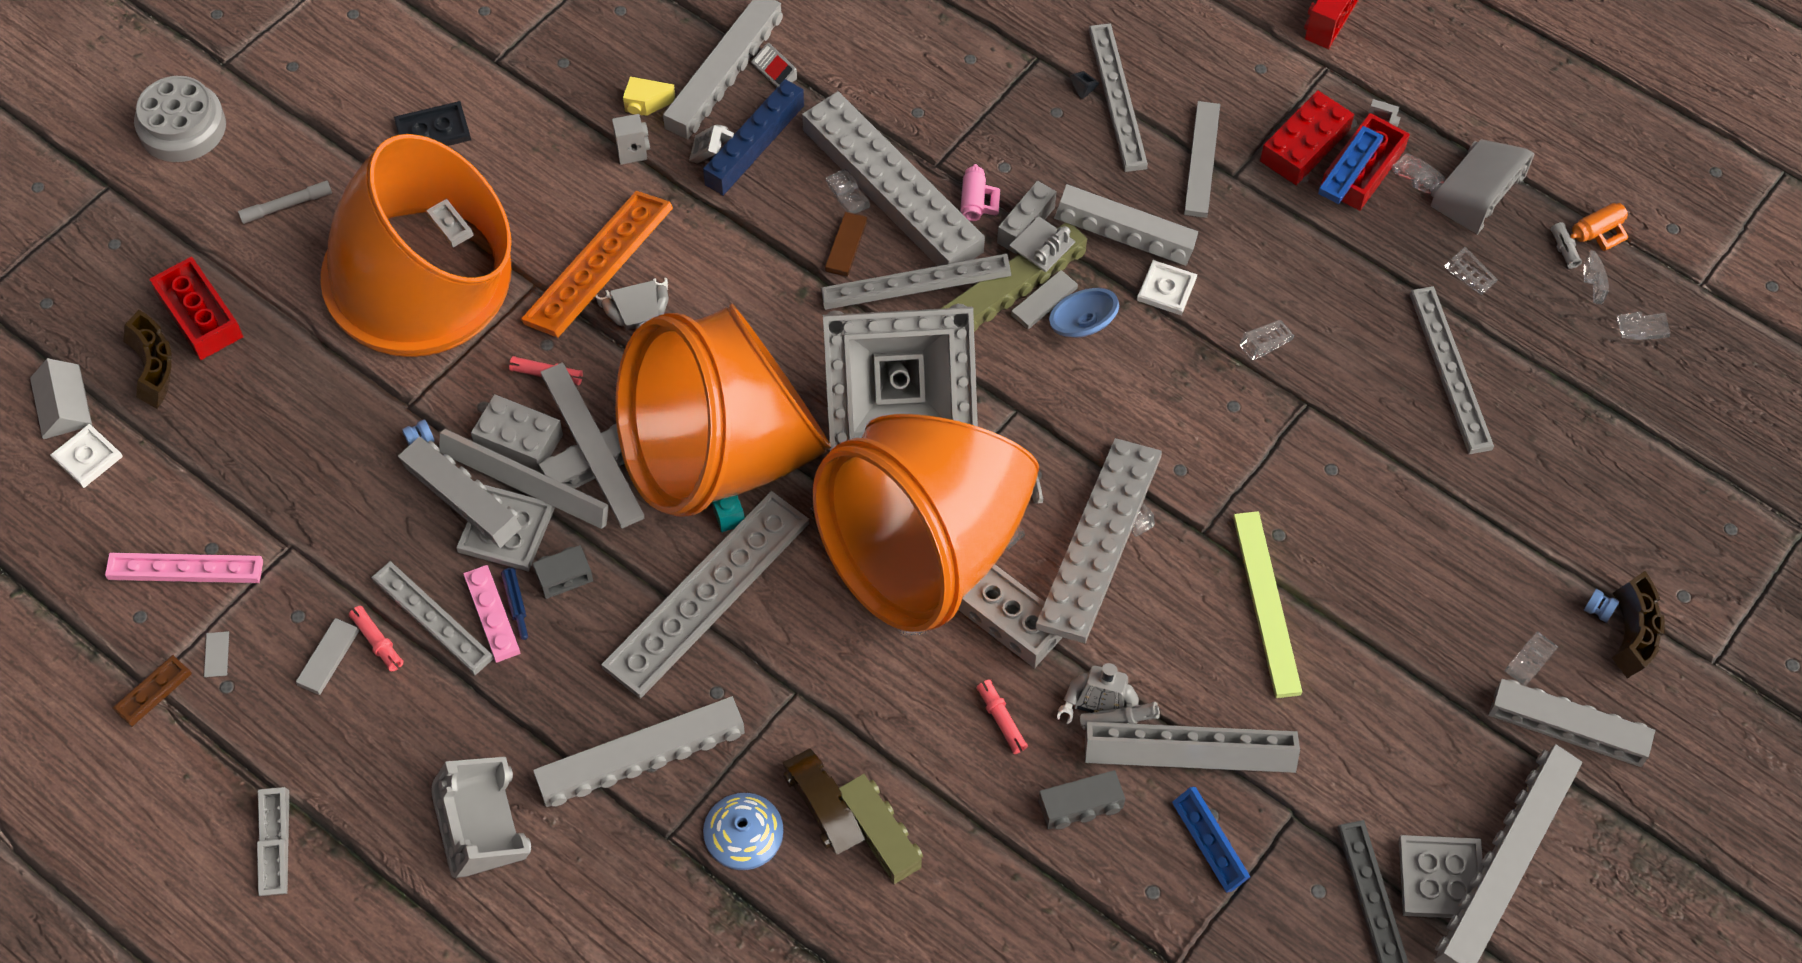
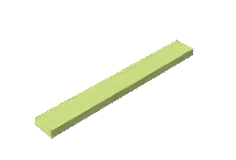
M1259 511L1234 514V524L1275 698L1299 696L1302 694V688Z

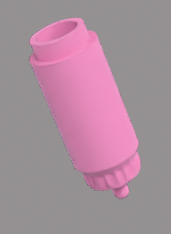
M977 164L966 169L962 183L960 211L969 221L979 220L983 213L994 216L999 214L1000 189L985 185L984 170L978 167ZM985 194L991 195L990 206L984 205Z

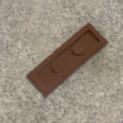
M845 212L826 263L825 272L848 277L868 222L866 216Z
M172 655L112 708L133 727L192 673Z

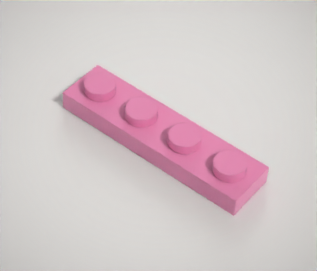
M488 565L463 573L496 663L521 654Z

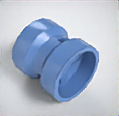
M425 419L417 422L416 426H407L402 429L408 446L419 437V434L427 443L430 440L432 442L435 441Z
M1596 589L1584 611L1589 614L1594 613L1598 615L1600 620L1607 623L1619 601L1613 597L1607 598L1602 591ZM1600 602H1603V604H1602V606L1600 607V609L1597 608V607L1599 606Z

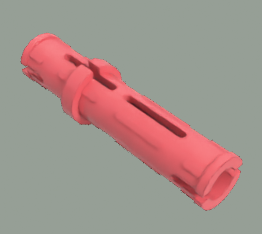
M512 356L510 363L519 364V366L509 365V370L542 377L541 371L555 365ZM566 368L574 384L579 386L582 379L573 376L583 377V371Z
M363 606L355 607L354 609L359 616L351 610L349 613L350 619L354 621L372 645L374 654L381 657L388 670L391 672L398 670L393 661L401 667L403 660L392 648L393 643L383 636Z
M991 680L984 681L988 691L980 683L976 689L987 705V712L993 715L1005 736L1013 754L1020 753L1016 742L1024 751L1028 744L1023 739L1007 711L1005 700L999 697Z

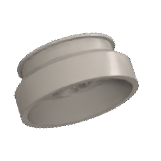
M170 76L155 81L141 93L136 105L134 126L143 147L152 156L169 162H185L207 154L220 142L226 128V117L218 97L201 82L187 76Z

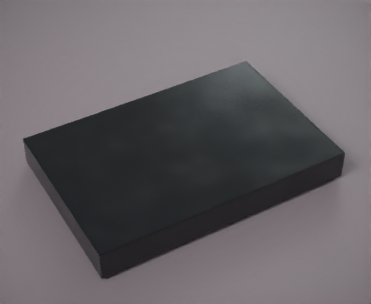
M461 101L394 117L398 135H420L434 139L446 146L471 141Z

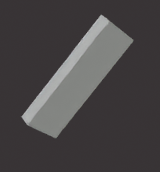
M1060 270L1014 308L1011 316L1025 328L1030 329L1061 300L1072 294L1077 289L1078 284Z
M335 618L296 680L297 686L320 695L359 633L358 627Z

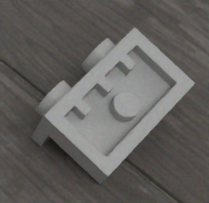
M713 125L695 135L689 161L698 164L717 154L721 144L733 138L734 133L728 131L723 125Z

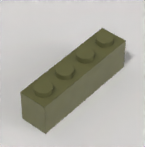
M862 774L840 787L842 796L839 797V800L842 799L848 809H851L865 842L893 884L921 869L923 854L916 843L911 844L907 838L909 834L902 822L897 823L893 817L894 811L887 800L882 801L878 795L880 790L874 780L869 781L866 775Z

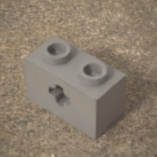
M639 114L613 118L612 123L620 165L647 160L646 150H650L646 122L641 123Z

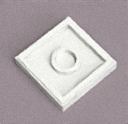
M1153 260L1138 294L1137 301L1182 316L1197 279V274Z
M90 424L50 455L83 488L123 457Z

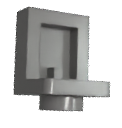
M1373 99L1368 115L1372 113L1398 127L1401 118L1397 116L1398 106Z

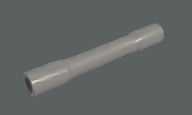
M324 181L287 196L239 210L238 213L242 223L245 224L270 213L332 194L328 181Z

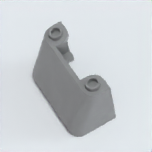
M1481 139L1479 142L1474 141L1468 150L1469 154L1442 185L1438 184L1433 190L1431 196L1434 198L1431 207L1478 235L1484 228L1485 218L1491 216L1495 206L1514 183L1520 184L1526 177L1534 157L1532 151Z
M506 757L446 761L433 780L432 798L450 873L454 878L467 877L522 861L531 852L530 839L526 838L524 833H516L505 792L513 778L512 769L508 766Z

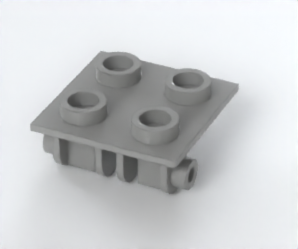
M1038 216L1009 247L1047 272L1075 241L1069 237L1071 231L1067 226L1057 229Z

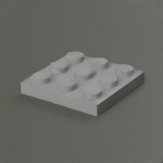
M484 485L487 489L486 492L490 495L495 493L502 500V505L505 508L510 506L519 515L517 520L522 529L499 548L472 524L467 522L457 545L458 553L529 572L555 507L533 497Z
M1400 835L1399 854L1403 916L1452 918L1455 914L1458 915L1461 910L1458 907L1461 899L1466 893L1470 894L1473 888L1470 886L1471 880L1477 872L1481 873L1483 869L1481 864L1483 860L1481 839Z

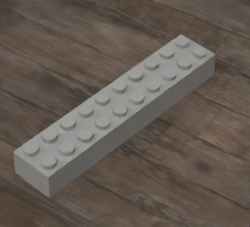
M839 91L802 114L803 131L937 266L974 260L984 253L985 236Z

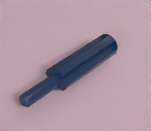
M508 568L503 570L501 575L513 620L517 621L521 639L526 640L528 638L524 621L526 612L516 570Z

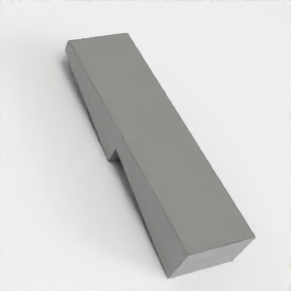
M285 787L258 790L259 841L257 842L259 896L287 894L289 790Z

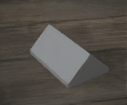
M47 358L30 377L42 438L47 439L83 429L88 424L92 426L79 364Z

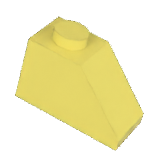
M630 77L623 96L625 112L645 116L672 104L676 99L673 84Z

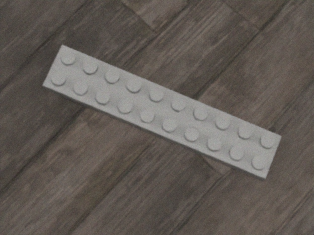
M1114 439L1036 622V630L1086 643L1161 459V450Z
M771 491L601 664L602 669L641 699L809 525V518Z

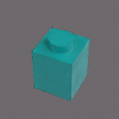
M738 495L712 502L713 511L721 533L735 529L744 519V511Z

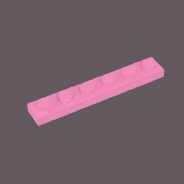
M109 553L105 576L108 580L260 583L263 559L261 556Z

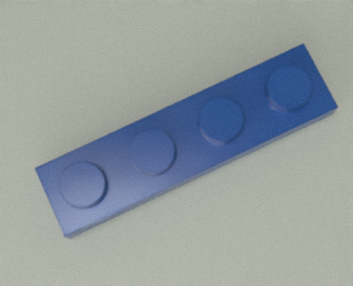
M1363 126L1319 188L1318 194L1339 204L1381 144L1384 136Z
M1190 787L1172 801L1224 890L1232 892L1250 878L1249 873L1197 788Z

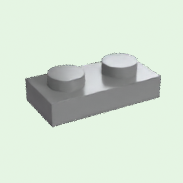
M447 199L426 210L430 220L452 247L473 236L471 228Z

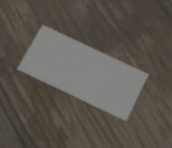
M229 631L206 633L204 677L227 676Z

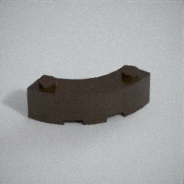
M138 310L124 325L123 342L138 354L144 366V371L137 380L136 397L158 409L169 389L172 359L171 348L168 340L166 341L161 333L159 325L147 314Z
M1646 571L1612 593L1616 600L1619 601L1618 604L1622 610L1625 623L1623 643L1612 659L1627 679L1647 667L1653 661L1660 650V639L1665 630L1664 615L1660 613L1658 605L1660 596Z
M810 748L782 762L786 770L783 773L786 783L789 787L793 786L806 803L822 832L819 837L826 849L830 848L838 855L865 840L851 809H848L842 799L839 800V797L842 796L839 787L832 776L829 777L824 769L821 770L824 764Z

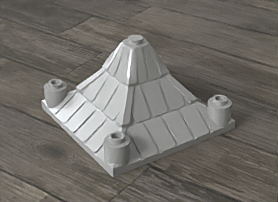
M958 303L950 308L857 314H844L834 310L823 315L829 438L832 447L830 451L848 439L861 438L869 421L885 415L917 414L935 416L978 427L974 316L972 306L967 307L964 304Z

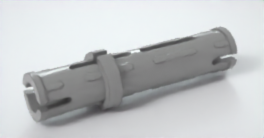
M1156 702L1143 705L1127 704V707L1081 714L1080 722L1083 730H1086L1087 722L1137 724L1138 721L1159 719L1160 711Z

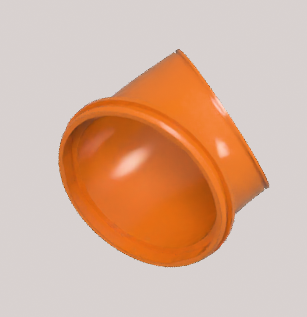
M413 134L397 135L385 140L365 160L349 181L333 216L328 237V249L321 268L322 295L332 318L341 329L360 344L378 352L395 356L417 357L437 354L455 348L473 338L498 313L507 295L511 280V232L501 202L480 172L469 161L448 146L434 139ZM447 199L464 220L472 223L487 239L494 257L493 272L482 277L467 278L440 270L416 254L401 239L388 219L396 216L426 212L429 208Z
M732 303L729 305V308L725 307L718 312L697 320H693L680 313L659 315L637 328L628 341L620 362L616 384L615 409L617 433L623 460L635 488L643 499L656 510L680 517L696 515L706 509L713 501L739 495L766 485L811 462L827 452L826 449L830 450L832 448L819 424L785 373L743 315Z
M892 414L877 417L868 422L861 438L848 439L838 444L825 456L819 465L813 484V507L816 523L824 547L836 571L852 594L865 608L886 624L903 631L922 632L932 630L949 622L959 609L962 598L987 575L1004 553L1020 525L1030 501L1039 472V464L1031 453L1017 443L971 424L917 414Z

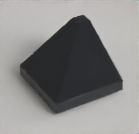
M1085 71L1070 76L1079 97L1082 99L1088 96L1100 84Z

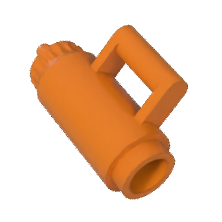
M1611 203L1580 219L1572 227L1573 233L1570 237L1576 238L1579 242L1590 241L1595 238L1600 248L1606 251L1628 239V235L1621 225L1628 217L1627 210L1621 203ZM1614 228L1617 235L1605 240L1602 234Z

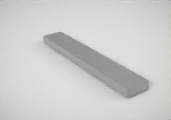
M1201 101L1197 103L1184 215L1204 218L1208 216L1220 104Z
M391 561L371 577L372 581L474 676L494 659L493 655Z

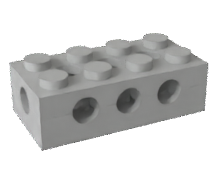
M995 564L987 575L962 598L958 609L1033 668H1036L1063 638L1036 630V622L1045 602Z

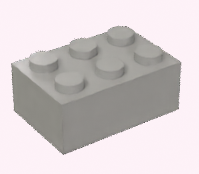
M494 394L473 428L471 435L473 442L541 473L539 464L552 455L563 436L560 420Z

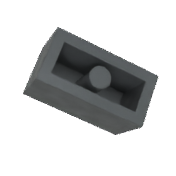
M581 545L568 547L552 556L541 557L533 563L536 576L546 599L593 582L591 569Z

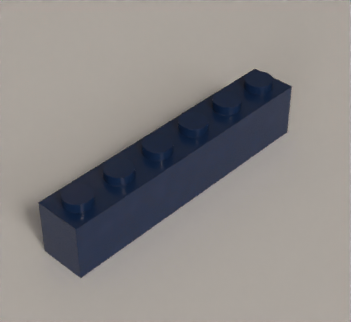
M785 79L733 135V138L703 168L705 186L724 196L804 107V89Z

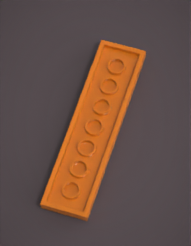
M635 191L521 318L524 325L559 338L673 209L670 201Z

